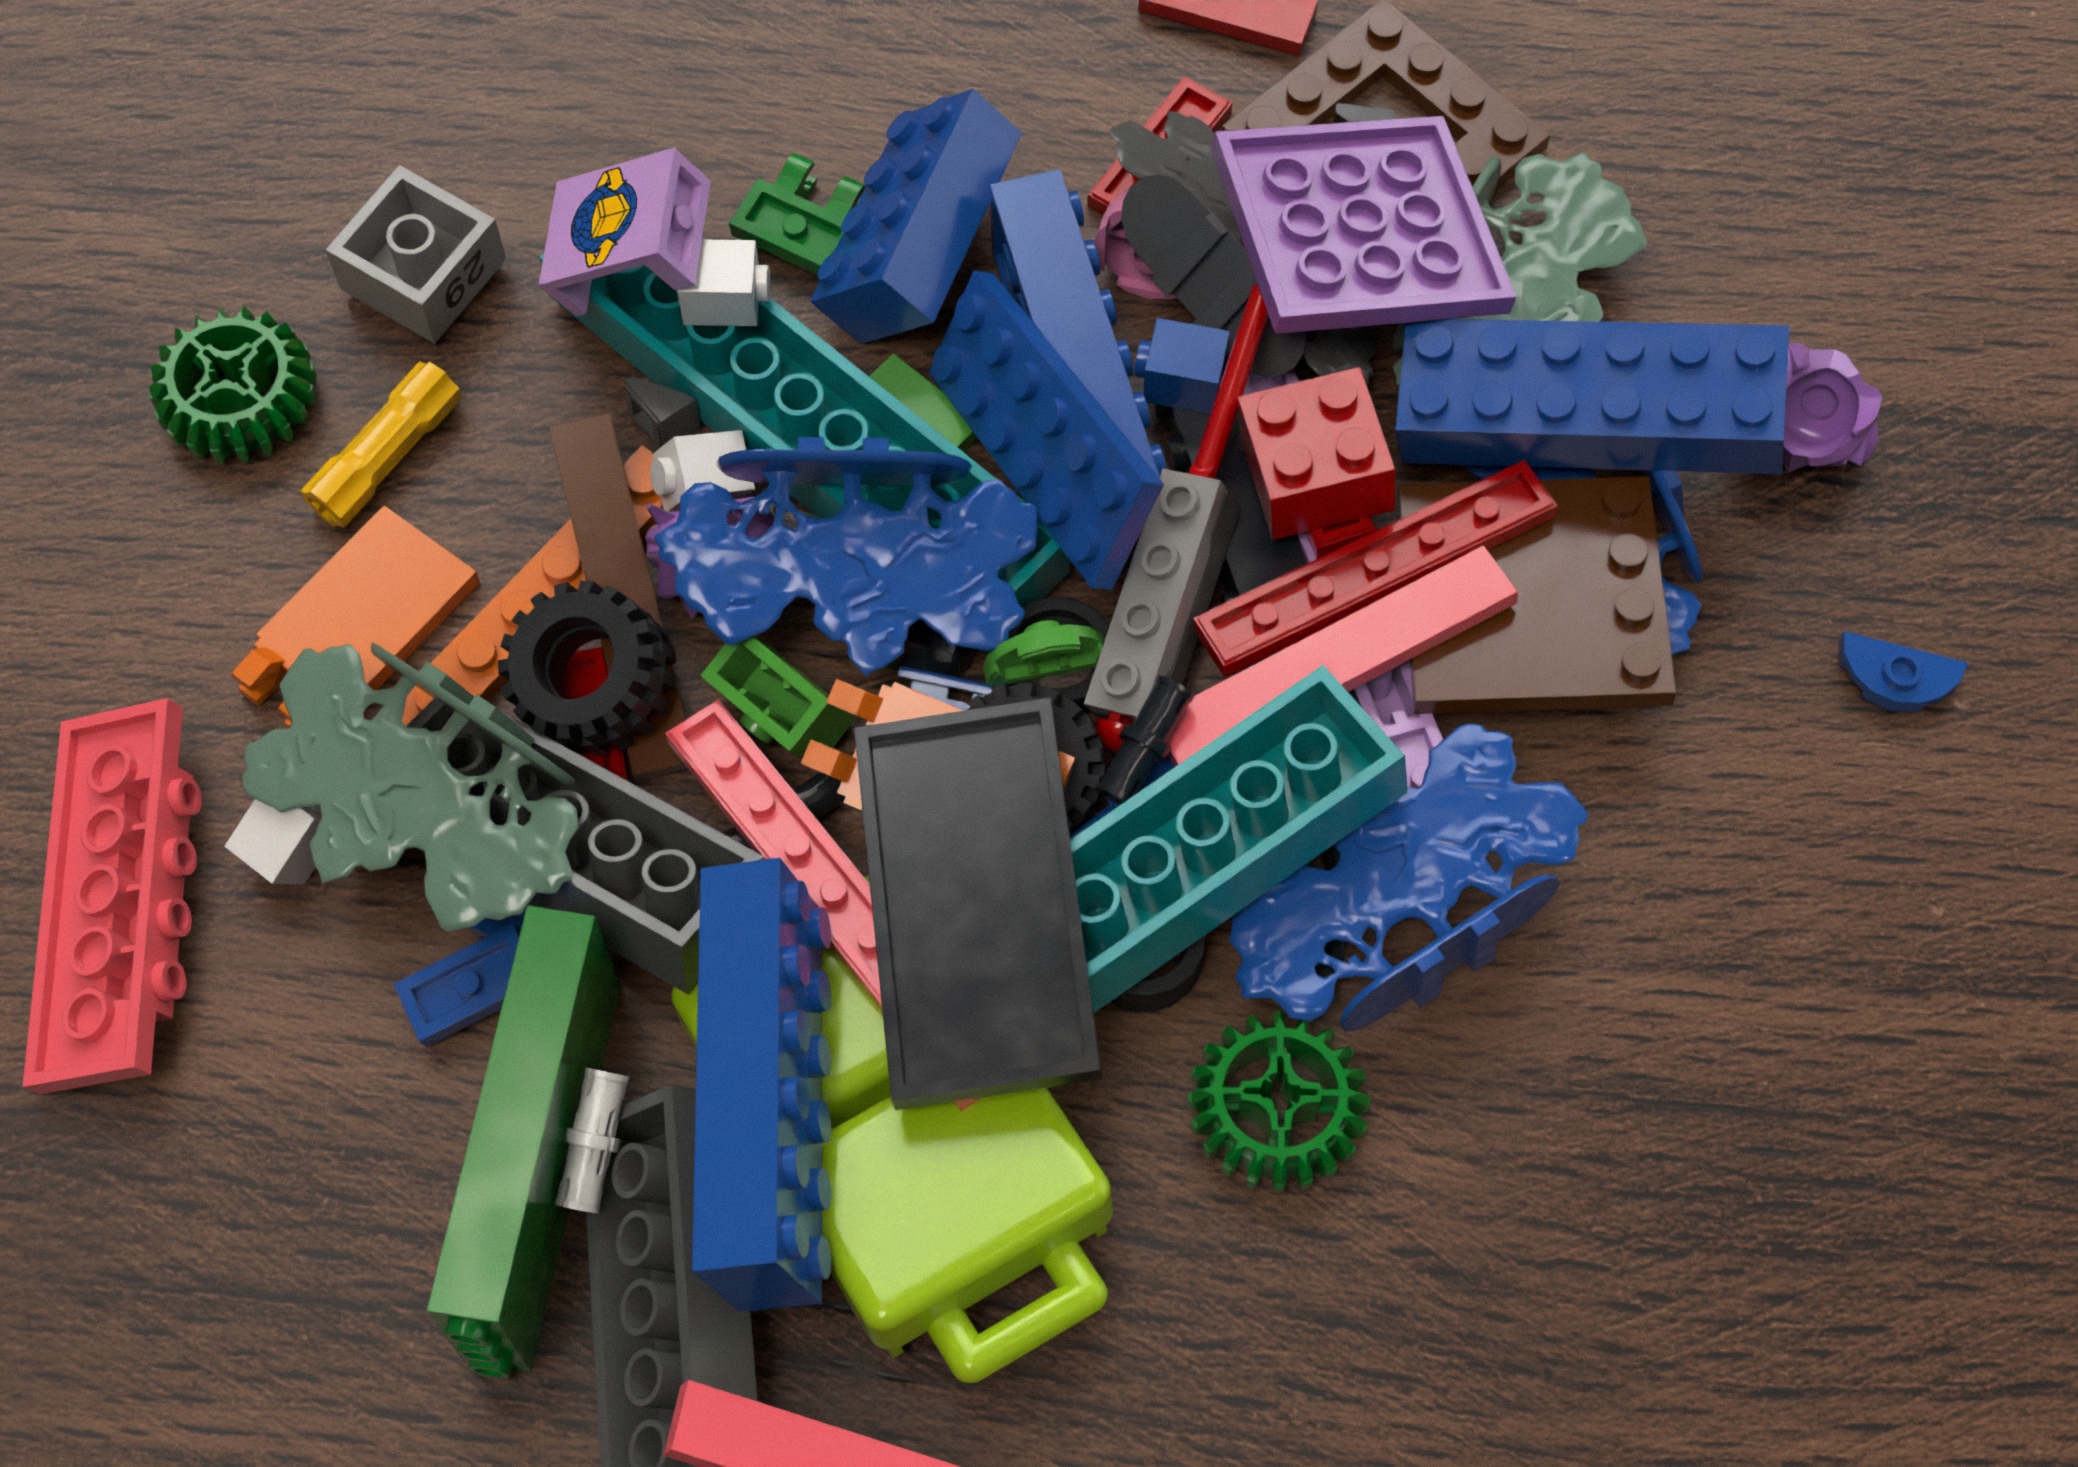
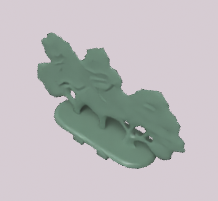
M1581 152L1564 161L1550 159L1537 154L1522 158L1515 167V183L1520 189L1521 198L1502 208L1493 209L1489 204L1501 173V161L1493 155L1488 160L1472 188L1487 225L1498 228L1504 238L1505 251L1501 259L1516 294V300L1510 314L1452 319L1600 322L1604 313L1596 294L1578 288L1576 279L1579 272L1596 267L1603 269L1618 266L1645 249L1648 244L1640 222L1631 215V202L1625 195L1623 187L1603 179L1600 163L1590 159L1585 152ZM1531 193H1540L1544 196L1543 202L1530 203L1526 200ZM1540 210L1546 213V220L1542 224L1524 227L1512 224L1509 221L1510 217L1520 220L1523 215L1520 211ZM1509 232L1522 233V244H1515L1509 237ZM1398 323L1393 339V350H1403L1406 323ZM1402 357L1392 367L1398 385H1400Z
M372 642V654L402 676L394 687L374 691L364 681L360 654L350 644L339 647L331 646L321 653H317L311 648L303 649L279 684L292 724L288 729H274L260 739L248 743L244 752V761L247 769L242 775L243 789L248 796L275 808L279 812L293 807L320 806L322 819L316 828V834L309 843L314 865L319 871L322 883L350 875L355 867L361 865L369 871L390 868L396 865L406 848L416 847L425 851L427 868L424 877L425 897L440 927L445 931L473 927L485 918L502 920L511 915H520L536 893H556L564 882L570 881L573 878L565 851L570 839L579 828L576 807L565 798L546 796L537 801H527L519 784L518 768L531 763L564 785L571 786L577 781L530 747L535 738L498 708L477 694L474 697L451 677L429 662H426L418 672L384 648ZM415 686L454 711L441 731L431 732L427 728H408L402 722L406 697ZM373 703L384 705L372 720L364 719L363 712L369 705ZM467 722H470L502 744L501 758L492 772L480 776H466L455 770L448 762L447 748ZM479 782L488 783L483 796L469 795L470 788ZM498 784H503L505 787L499 796L505 800L510 798L508 818L504 825H496L490 817V799ZM522 805L531 813L530 820L524 826L518 824V811Z

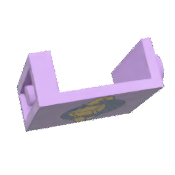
M674 147L558 181L556 183L538 286L575 316H580L587 312L592 279L646 265L674 290L695 285L711 180Z

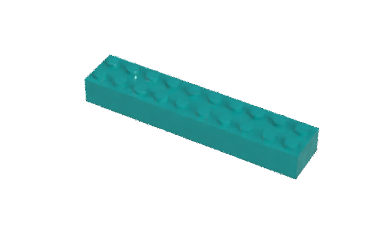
M543 253L541 256H539L540 262H541V266H542V261H543L544 253ZM646 265L592 279L587 312L584 315L575 316L549 294L553 300L654 383L685 393L696 399L700 421L715 433L742 430L746 450H798V437H824L825 450H863V438H889V451L938 452L959 456L968 460L972 465L967 476L953 483L931 485V489L946 502L962 499L983 481L996 479L771 298L769 302H759L757 326L684 325L677 290L671 288ZM791 485L790 495L818 518L835 516L844 507V485ZM861 485V497L868 502H875L892 512L900 511L903 509L914 486ZM1017 496L1020 503H1026L1019 496ZM928 508L929 526L936 529L941 525V515L939 511ZM1037 517L1036 548L1018 561L1002 568L998 572V578L1012 587L1019 605L1023 607L1030 601L1044 598L1070 573V560ZM979 649L985 655L989 652L988 650Z

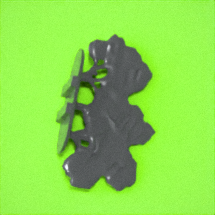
M1174 111L1167 112L1168 118L1164 124V129L1168 136L1167 139L1161 138L1131 120L1109 129L1111 136L1118 142L1116 152L1119 164L1128 173L1140 178V180L1130 186L1123 200L1121 220L1127 240L1138 256L1155 273L1151 278L1154 284L1166 297L1174 294L1196 318L1192 324L1230 331L1228 354L1230 355L1252 286L1258 285L1211 151L1214 138L1213 131L1202 120L1194 116L1186 117ZM1268 317L1250 373L1263 377L1282 376L1293 369L1303 355L1307 365L1319 376L1361 367L1366 385H1368L1369 378L1374 376L1368 360L1378 353L1376 338L1370 326L1275 334ZM1307 332L1311 333L1315 338L1313 342L1306 339Z

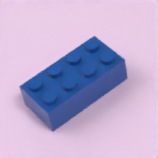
M974 88L949 98L943 96L933 104L912 112L907 110L898 115L887 130L886 137L889 140L880 159L869 168L864 177L866 187L858 204L849 211L841 224L843 234L835 251L826 258L818 271L817 277L820 281L810 303L860 344L934 323L990 204V184L1000 182L1022 132Z

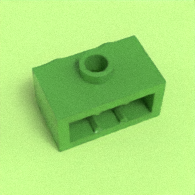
M756 635L735 645L725 644L700 675L744 713L739 722L748 731L766 744H769L774 738L789 752L803 758L811 739L833 748L857 718L852 713L826 703L830 694L771 644Z

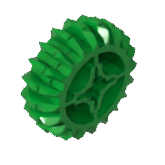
M243 306L235 318H230L229 314L219 307L216 320L206 323V320L196 315L195 329L186 332L175 328L174 339L177 343L176 345H159V357L162 362L150 366V377L154 384L148 387L150 391L149 398L156 410L155 416L161 428L166 429L171 440L180 449L188 446L191 454L195 455L199 460L211 452L214 460L223 466L232 453H236L238 458L248 465L251 451L261 448V451L272 456L273 445L271 442L279 438L292 443L293 431L290 425H307L308 413L306 408L316 405V392L313 386L317 384V373L313 363L310 362L311 355L306 344L302 343L301 339H297L295 331L289 327L287 322L278 325L276 319L268 311L255 319L253 313ZM277 373L276 380L273 384L271 378ZM203 375V378L199 381V383H198L197 385H195V384L197 383V381H198V380L201 378V376ZM273 384L266 396L262 397L266 389ZM194 388L196 392L191 396L192 390Z
M1280 1010L1273 1013L1270 1028L1263 1029L1260 1020L1252 1014L1246 1018V1036L1228 1025L1222 1030L1221 1035L1224 1047L1208 1043L1204 1047L1202 1055L1207 1065L1194 1066L1191 1074V1081L1199 1088L1189 1092L1187 1098V1107L1200 1112L1191 1121L1192 1133L1201 1136L1211 1135L1203 1144L1202 1152L1206 1158L1216 1157L1226 1152L1227 1155L1221 1169L1225 1177L1235 1174L1239 1167L1242 1166L1248 1169L1246 1186L1249 1189H1255L1258 1186L1261 1174L1272 1176L1271 1186L1277 1194L1284 1192L1288 1175H1293L1297 1185L1305 1191L1311 1188L1313 1182L1312 1167L1321 1176L1330 1179L1337 1170L1334 1157L1350 1161L1356 1150L1351 1139L1362 1138L1367 1127V1123L1358 1115L1367 1112L1370 1106V1097L1365 1093L1356 1091L1365 1083L1366 1075L1364 1069H1345L1352 1061L1354 1055L1351 1046L1340 1047L1331 1051L1330 1047L1335 1035L1331 1027L1322 1030L1317 1037L1308 1034L1311 1021L1299 1019L1296 1029L1286 1028L1285 1017ZM1268 1058L1267 1071L1262 1077L1257 1080L1241 1081L1240 1087H1226L1229 1080L1241 1068L1252 1062ZM1291 1061L1297 1062L1311 1070L1321 1080L1326 1089H1321L1320 1082L1304 1081L1298 1077L1292 1069ZM1276 1077L1279 1079V1094H1283V1102L1285 1105H1288L1287 1110H1284L1281 1127L1278 1126V1110H1274L1273 1100L1269 1098L1270 1094L1273 1093ZM1229 1114H1236L1237 1121L1252 1122L1260 1127L1265 1134L1266 1145L1245 1135L1235 1125ZM1317 1116H1333L1328 1126L1318 1136L1303 1144L1289 1147V1137L1292 1128L1301 1123L1315 1122Z

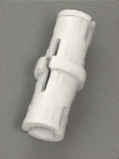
M585 1068L582 1093L573 1128H566L563 1140L569 1143L562 1180L560 1181L554 1204L570 1209L599 1213L603 1185L611 1153H618L621 1139L615 1136L622 1101L624 1100L630 1077Z

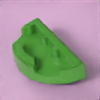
M1053 620L1034 623L1028 626L1023 633L1000 643L996 649L986 656L983 664L987 686L995 687L1094 668L1097 665L1105 637L1103 633L1089 626L1061 625Z

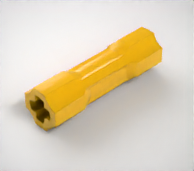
M419 361L389 395L388 402L339 455L331 457L300 490L303 500L323 520L334 527L340 526L345 528L374 496L376 487L420 438L425 433L433 431L462 399L460 388L448 377L445 371L430 361L428 363Z

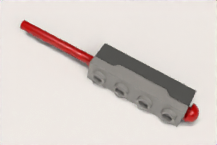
M1258 285L1252 286L1195 462L1191 466L1189 473L1162 469L1160 479L1164 486L1142 528L1084 701V705L1098 718L1095 728L1099 736H1101L1105 748L1113 752H1117L1123 742L1119 738L1122 728L1127 723L1133 724L1151 692L1157 676H1165L1183 685L1198 640V635L1194 631L1193 618L1208 610L1241 510L1230 492L1226 490L1225 485L1221 480H1217L1216 476L1238 411V396H1242L1269 317Z

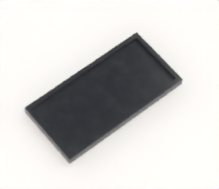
M1051 697L854 727L890 1093L895 1110L1103 1079Z

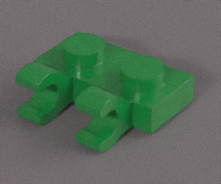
M792 153L774 184L757 178L729 221V228L732 236L740 240H755L756 247L818 275L822 263L835 251L843 234L841 224L849 211L858 204L865 185L844 176L837 184L827 205L823 208L806 200L817 184V178L809 174L815 166L814 161Z

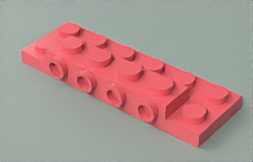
M169 698L61 722L22 1085L23 1088L37 1094L151 1075L155 1023L173 1019L174 1000L180 999L186 991V974L178 962L180 937L186 936L192 926L191 912L187 903L183 900L185 876L191 875L197 866L196 850L188 836L190 816L196 815L200 811L202 795L198 784L193 779L194 776L178 766L183 707Z

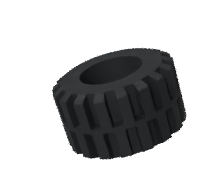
M580 581L578 590L568 582L554 585L555 596L551 598L542 592L538 593L530 599L535 608L528 614L519 609L511 620L518 625L514 636L504 633L500 647L509 652L508 659L498 660V674L510 681L503 685L501 689L505 700L516 706L513 710L516 716L522 722L531 726L533 730L572 751L582 754L584 749L589 750L595 755L609 754L610 743L623 750L634 745L631 734L636 731L647 736L656 727L649 719L655 711L665 715L670 705V702L663 698L664 690H675L677 676L666 668V666L677 663L674 649L664 642L669 637L663 627L652 619L653 616L620 591L608 585L603 589L594 581ZM610 638L613 646V664L604 683L587 696L567 699L564 690V673L572 655L581 646L590 641Z

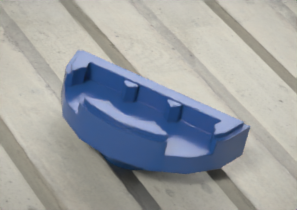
M1843 631L1839 639V663L1841 668L1847 670L1851 680L1863 690L1861 693L1862 697L1889 711L1915 713L1922 711L1924 706L1940 702L1955 691L1968 665V662Z

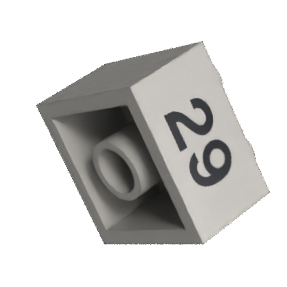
M401 165L392 172L326 248L327 256L342 291L434 344L506 260L495 218Z

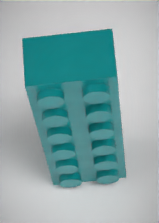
M1324 665L1071 839L1094 1013L1408 793L1405 755Z

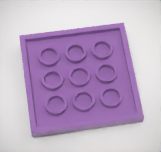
M1444 116L1215 132L1211 151L1275 334L1510 314L1516 300V294Z

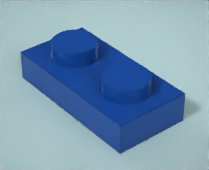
M514 924L394 983V987L419 1042L425 1047L502 1009L520 936V931Z

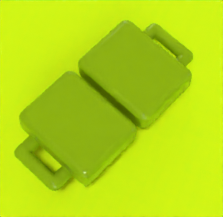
M868 874V875L864 876V878L869 882V874ZM829 946V948L822 949V970L827 974L831 989L830 1009L828 1012H822V1035L826 1037L829 1044L831 1071L829 1076L822 1077V1100L826 1102L829 1109L831 1136L829 1142L822 1143V1167L826 1169L829 1176L831 1203L828 1210L822 1211V1236L827 1239L830 1248V1274L869 1339L876 1346L887 1349L892 1358L904 1352L902 1346L928 1332L948 1367L958 1380L965 1383L979 1382L1096 1313L1105 1305L1108 1297L1107 1287L1079 1245V1242L1092 1234L1097 1239L1107 1233L1106 1225L1111 1220L1113 1214L1110 1183L1047 1088L982 1097L963 1111L954 1102L895 1110L890 1093L883 1013ZM698 982L688 994L673 987L671 996L680 1023L696 1050ZM1042 1264L1057 1288L978 1334L964 1310Z

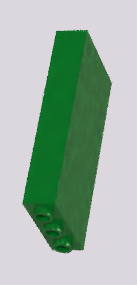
M527 905L428 1303L427 1312L443 1332L444 1337L454 1347L456 1353L464 1362H469L468 1370L482 1376L506 1379L509 1378L511 1369L531 1373L569 1211V1208L554 1204L560 1181L562 1180L569 1143L563 1140L566 1128H573L582 1093L585 1068L602 1069L621 987L596 917L593 915Z

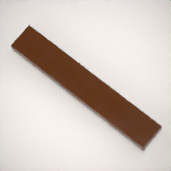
M610 412L549 426L586 581H594L603 589L608 585L620 591L653 616L652 619L662 626ZM600 638L608 673H610L613 664L612 642L610 638ZM666 666L674 674L673 666ZM677 682L675 690H664L663 698L670 702L665 715L655 711L649 719L656 727L647 736L639 731L631 734L634 745L627 747V752L635 782L688 769L670 747L665 735L667 731L686 720Z

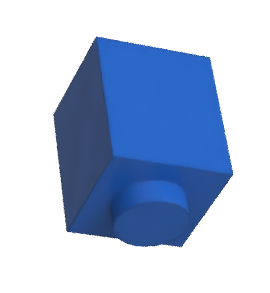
M1157 318L1152 341L1140 340L1134 369V376L1144 378L1143 395L1146 403L1211 414L1227 364L1230 331Z

